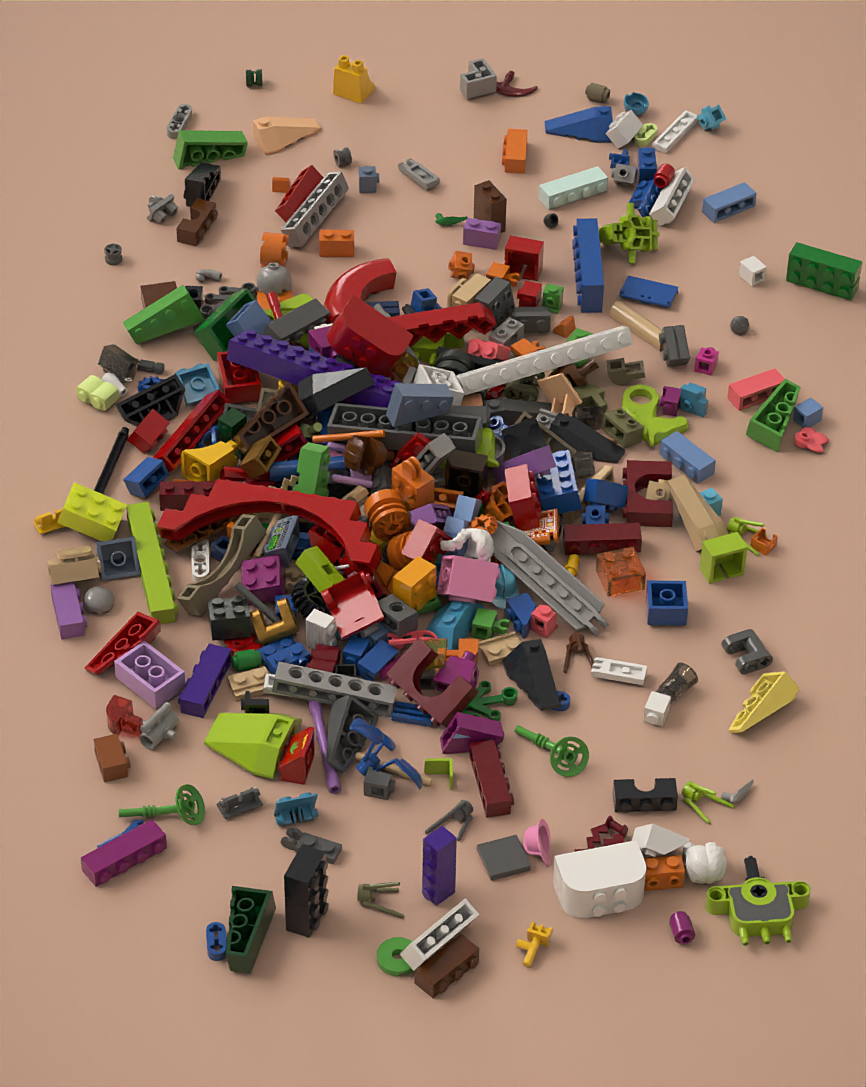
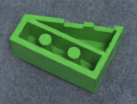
M308 442L300 449L297 472L300 473L298 484H294L293 490L306 494L329 496V490L327 489V482L330 478L328 464L331 460L329 446Z

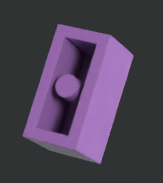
M467 218L463 228V245L497 250L501 238V223Z

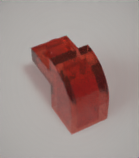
M114 695L106 707L108 729L111 733L118 734V736L123 731L139 737L143 733L140 730V727L143 725V719L133 715L131 700Z

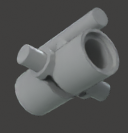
M166 702L148 720H143L140 730L143 733L139 736V740L147 749H154L164 738H177L178 733L173 731V729L180 722L178 716L170 710L172 706L169 702Z

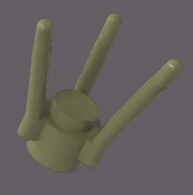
M400 882L359 884L357 899L358 901H363V906L372 907L404 918V914L371 902L376 900L377 892H398L399 888L385 887L399 886Z

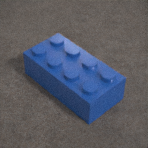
M569 450L552 453L557 467L549 469L551 473L536 478L543 511L557 509L558 513L562 514L582 509Z

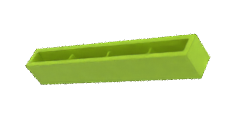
M149 502L127 505V521L131 537H135L140 576L150 617L158 619L161 624L176 622L175 614H178L177 602H173L175 600L174 589L169 587L172 586L171 577L166 575L168 573L167 561L163 562L165 553L164 549L160 548L162 546L161 536L156 534L159 531L157 529V522H153L155 520L154 509H150Z

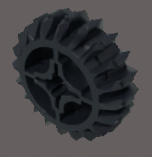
M302 578V580L295 584L290 596L292 597L291 602L294 603L293 607L298 609L297 613H301L303 618H307L314 609H317L332 616L322 594L308 578Z

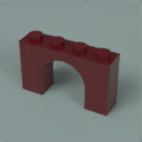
M627 460L626 468H623L622 479H626V481L623 480V485L628 486L626 507H623V518H626V523H640V526L672 527L673 500H651L637 493L641 489L648 488L649 481L658 482L659 479L671 480L672 462Z
M418 637L386 674L392 678L389 681L397 689L401 687L405 691L403 695L411 702L415 700L419 703L416 707L424 714L428 712L432 716L430 720L438 727L443 725L447 728L456 713H461L479 691L466 679L458 675L441 694L434 697L424 696L420 689V679L423 672L438 654Z

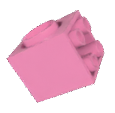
M456 555L442 556L436 595L447 596L450 601L470 603L493 602L497 593L495 588L496 580H498L500 575L499 564Z

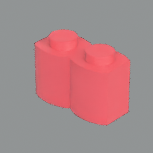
M471 339L467 353L503 362L509 359L511 349L499 343Z

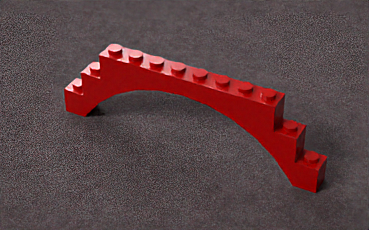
M216 479L209 496L191 494L183 512L176 509H165L157 525L161 538L180 541L201 527L237 515L263 512L295 515L298 518L308 520L322 527L335 537L348 553L355 572L364 571L374 575L381 558L378 544L368 542L371 537L368 523L358 521L361 516L358 502L337 499L335 497H324L317 494H306L299 491H288L281 488H270L263 485H251L245 482L239 483Z

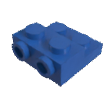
M290 635L257 649L260 651L262 664L271 674H276L278 662L303 667L310 663V653L300 642L296 643Z

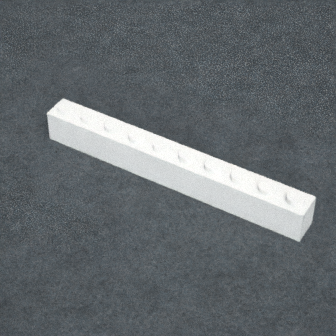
M620 326L456 375V378L464 391V395H468L631 346L633 341L629 327Z

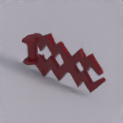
M609 816L605 824L590 829L593 837H586L587 849L595 848L594 844H601L599 834H609L608 830L610 828L619 834H612L613 839H603L604 846L624 843L628 827L625 824L622 826L614 821L612 816ZM574 849V851L577 852L587 849Z

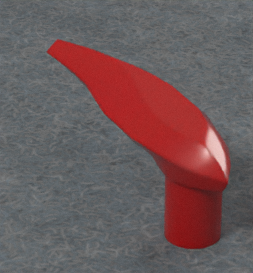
M500 385L488 391L485 401L500 397L506 385Z

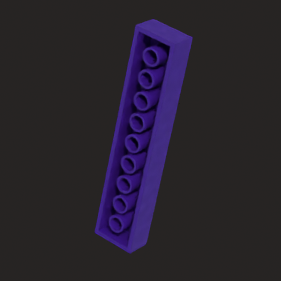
M247 329L229 340L226 359L298 385L299 381L313 374L356 369L351 364H343L337 362L334 358L320 356L317 352H309L304 350L303 347L289 345L286 341L272 339L271 336L258 334L252 329ZM370 373L375 384L343 400V402L353 405L388 408L394 385L401 382L385 379L382 375Z

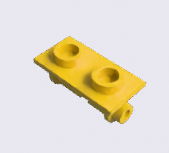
M63 508L55 510V515L49 512L37 515V518H34L33 524L39 535L66 527L57 523Z

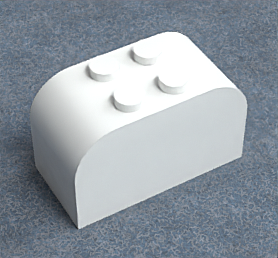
M637 840L554 856L553 885L561 907L568 915L575 918L600 917L606 914L634 909L642 902L646 863Z

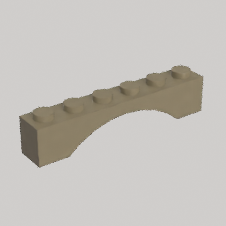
M242 514L232 527L227 551L218 567L203 580L187 584L179 594L177 600L188 614L202 616L208 608L207 600H213L218 597V594L229 583L231 577L240 569L242 561H245L256 545L261 542L267 531L256 516Z

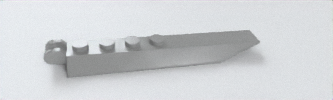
M497 521L498 527L491 535L494 546L493 554L504 566L577 631L587 627L593 635L598 636L600 634L599 630L591 624L594 619L604 628L609 626L607 621L599 615L605 605L603 601L524 531Z

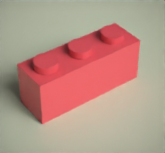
M776 368L729 384L727 398L738 411L765 402L785 378Z

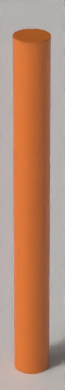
M385 430L317 435L312 437L313 443L346 441L353 435L381 438L385 437Z

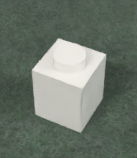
M755 256L740 261L739 276L750 286H754L765 281L767 267Z
M652 691L644 708L643 721L663 727L670 711L671 696Z

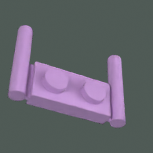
M328 442L327 444L330 450L344 452L346 447L345 444ZM360 468L359 471L350 469L351 477L333 474L331 477L333 482L355 486L361 485L366 488L372 487V476L363 475Z

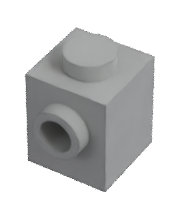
M616 164V168L612 170L611 178H614L613 180L617 184L635 186L638 169L635 166Z

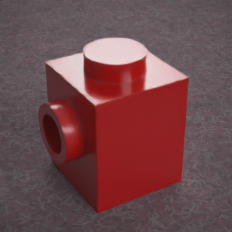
M525 280L522 288L518 289L517 292L519 307H537L542 295V284Z

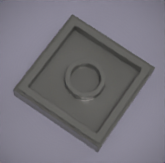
M517 835L477 844V851L490 880L531 870L530 862Z

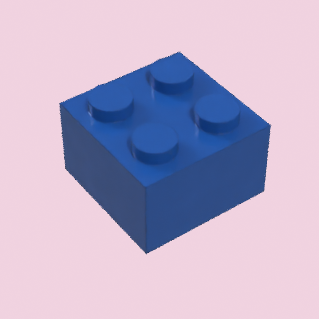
M647 580V625H687L688 600L686 581Z

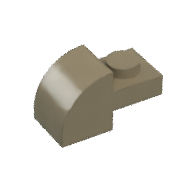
M624 358L606 360L608 377L617 385L628 386V380L645 378L643 360L625 363Z

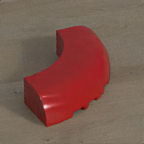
M389 258L376 259L359 264L342 274L332 284L323 305L330 312L326 324L334 323L352 295L365 301L372 292L375 294L380 291L394 289L397 272Z

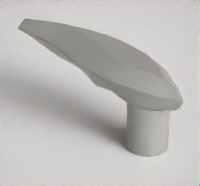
M751 780L733 794L723 792L721 799L732 803L741 801L749 792L754 781Z

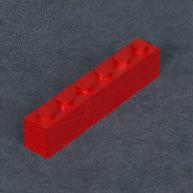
M219 389L207 394L153 458L163 460L168 472L175 470L181 463L182 451L192 449L223 413L225 403L230 404L224 394Z

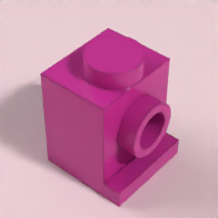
M701 347L698 356L695 358L694 371L712 376L718 363L719 351L712 347ZM702 363L709 364V367L702 366L701 364H702Z

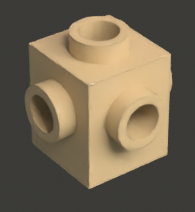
M659 479L658 482L649 481L646 499L674 501L666 480Z

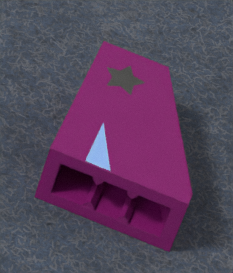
M457 712L440 737L442 753H466L470 751L471 742L494 739L497 747L504 739V731L499 721Z

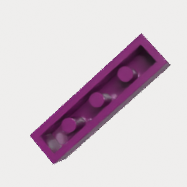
M151 819L82 856V871L94 886L97 887L167 848L166 834Z

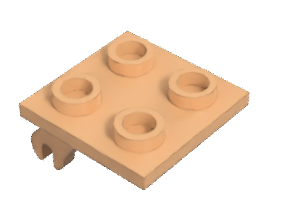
M560 373L537 381L552 403L551 412L557 413V415L562 413L572 417L575 406L581 404L582 400L565 375Z

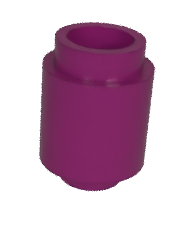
M683 911L673 913L669 924L675 941L680 944L690 943L696 934L689 915Z

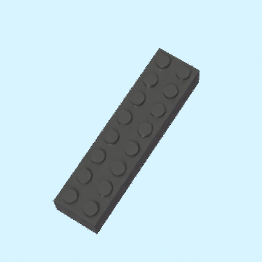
M335 403L327 425L328 434L385 430V437L374 439L383 442L386 449L399 450L415 434L420 432L431 441L445 433L453 441L456 447L454 450L477 453L483 436L481 416L445 413L393 427L386 415L388 408ZM349 440L335 441L334 443L346 445Z

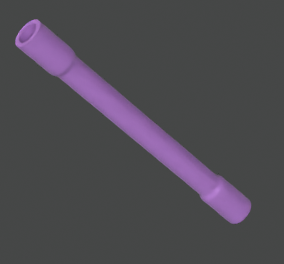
M308 700L324 763L328 789L331 794H337L341 791L338 774L335 768L326 763L328 736L322 715L321 702Z

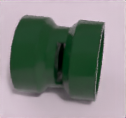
M257 69L256 71L246 70V86H251L252 84L263 85L262 69Z

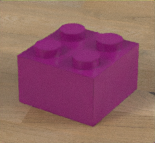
M280 555L242 561V584L263 603L275 601V596L286 595L285 567ZM247 599L248 606H249V605H253V604Z

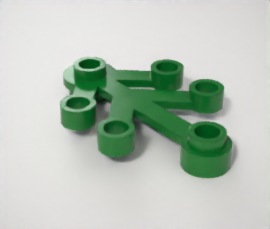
M482 681L477 689L479 693L466 708L488 716L490 720L500 721V711L492 710L484 705L503 702L505 705H513L517 701L518 692L513 687H506L502 690L501 695L481 698L484 694L491 692V683L489 681ZM465 709L461 712L464 714L481 717L480 714L471 713Z

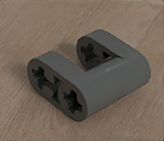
M753 629L729 635L721 643L727 654H734L744 650L748 652V654L739 657L735 663L741 674L764 669L773 661L772 655Z

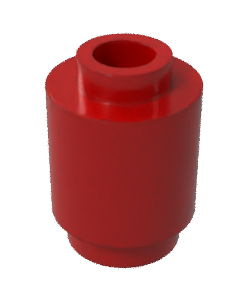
M664 163L659 167L654 175V184L657 187L664 188L669 185L675 175L673 166Z

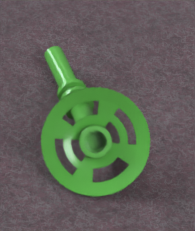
M519 725L515 728V733L533 741L535 745L543 749L548 748L551 750L550 764L559 775L565 777L575 776L586 767L589 760V750L581 739L569 736L560 739L555 744L548 737L540 733L535 734ZM568 741L576 742L580 746L576 747L574 744L568 743ZM578 754H582L581 762L576 767L574 763L578 758ZM560 764L562 767L569 768V770H562L557 765Z
M185 784L180 786L176 792V805L155 807V805L150 807L148 805L147 808L143 806L142 808L119 809V818L143 816V818H146V816L151 818L153 816L155 818L156 815L179 813L184 822L189 825H197L204 818L205 805L199 791L194 786ZM183 791H188L189 793H191V795L187 793L183 794ZM194 801H196V804H197V814L194 813V809H195V802H194Z

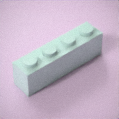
M598 166L539 185L538 199L548 210L607 191L608 177Z

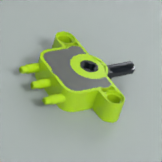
M748 856V858L744 859L747 878H745L743 885L714 886L708 889L705 904L706 911L712 915L728 914L731 930L734 934L740 936L744 946L749 944V937L762 936L764 944H769L770 935H783L785 942L790 943L792 941L791 928L794 910L805 909L808 906L811 891L809 884L803 881L771 883L765 877H760L757 860L753 856Z

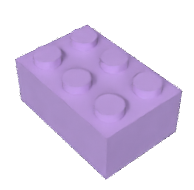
M145 640L114 661L116 678L155 709L185 689V671Z

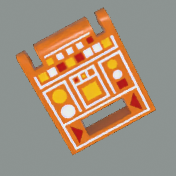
M558 510L541 511L540 527L524 531L538 545L551 544L550 536H553L555 543L559 542Z

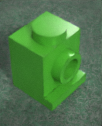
M546 284L543 291L542 307H547L550 313L558 314L563 304L564 287Z

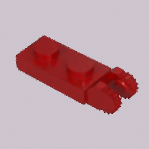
M418 432L397 451L394 460L389 462V466L394 467L400 460L405 461L411 456L416 458L431 440Z

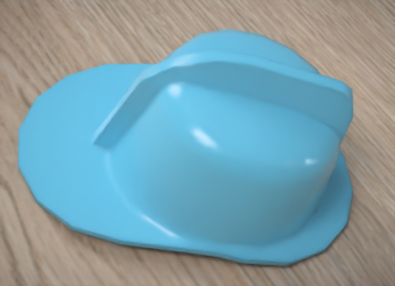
M501 564L498 567L500 575L495 584L497 593L492 603L496 607L504 609L506 608V599L518 596L519 590L516 576Z

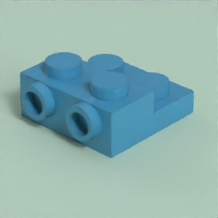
M209 363L197 364L193 368H183L175 372L185 388L183 398L187 407L199 404L207 394L218 389L220 390Z

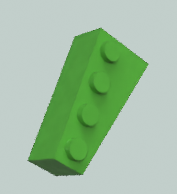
M179 130L173 159L179 170L184 169V166L188 165L192 167L198 166L201 162L214 163L218 159L228 160L245 156L248 142L242 131Z
M181 285L125 320L123 324L134 342L139 344L204 321L205 318L185 286Z
M784 379L750 419L746 435L778 452L801 387Z

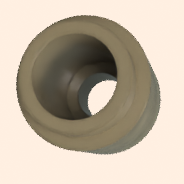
M596 83L587 85L585 90L588 99L599 102H607L611 93L607 86Z

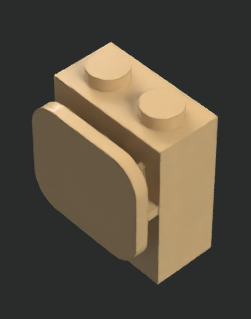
M478 273L469 280L462 278L450 289L447 297V308L476 303V296L491 282V279Z
M90 546L59 550L56 552L58 558L47 560L49 578L52 585L98 578L99 572H102L101 562L92 553Z

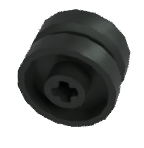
M452 349L438 355L435 368L453 371L456 376L473 371L475 364L468 354Z

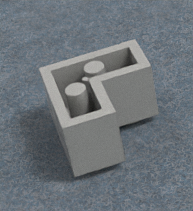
M485 59L469 61L468 72L460 74V91L465 98L470 99L496 92L497 75Z

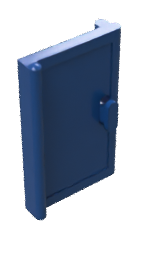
M628 275L622 289H620L619 297L670 308L676 293L679 291L678 286Z

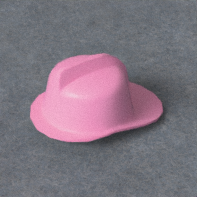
M540 819L538 825L529 827L525 831L523 844L527 853L541 856L545 865L549 867L551 865L550 831L547 822L544 819Z

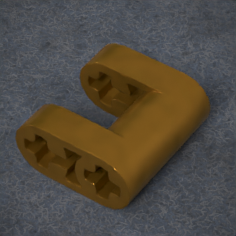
M287 597L277 600L282 620L267 625L260 609L250 612L252 623L262 646L300 631Z

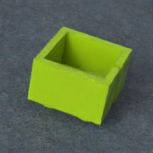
M735 532L702 541L700 570L709 584L725 580V576L718 564H720L728 579L744 575L747 546L739 533Z

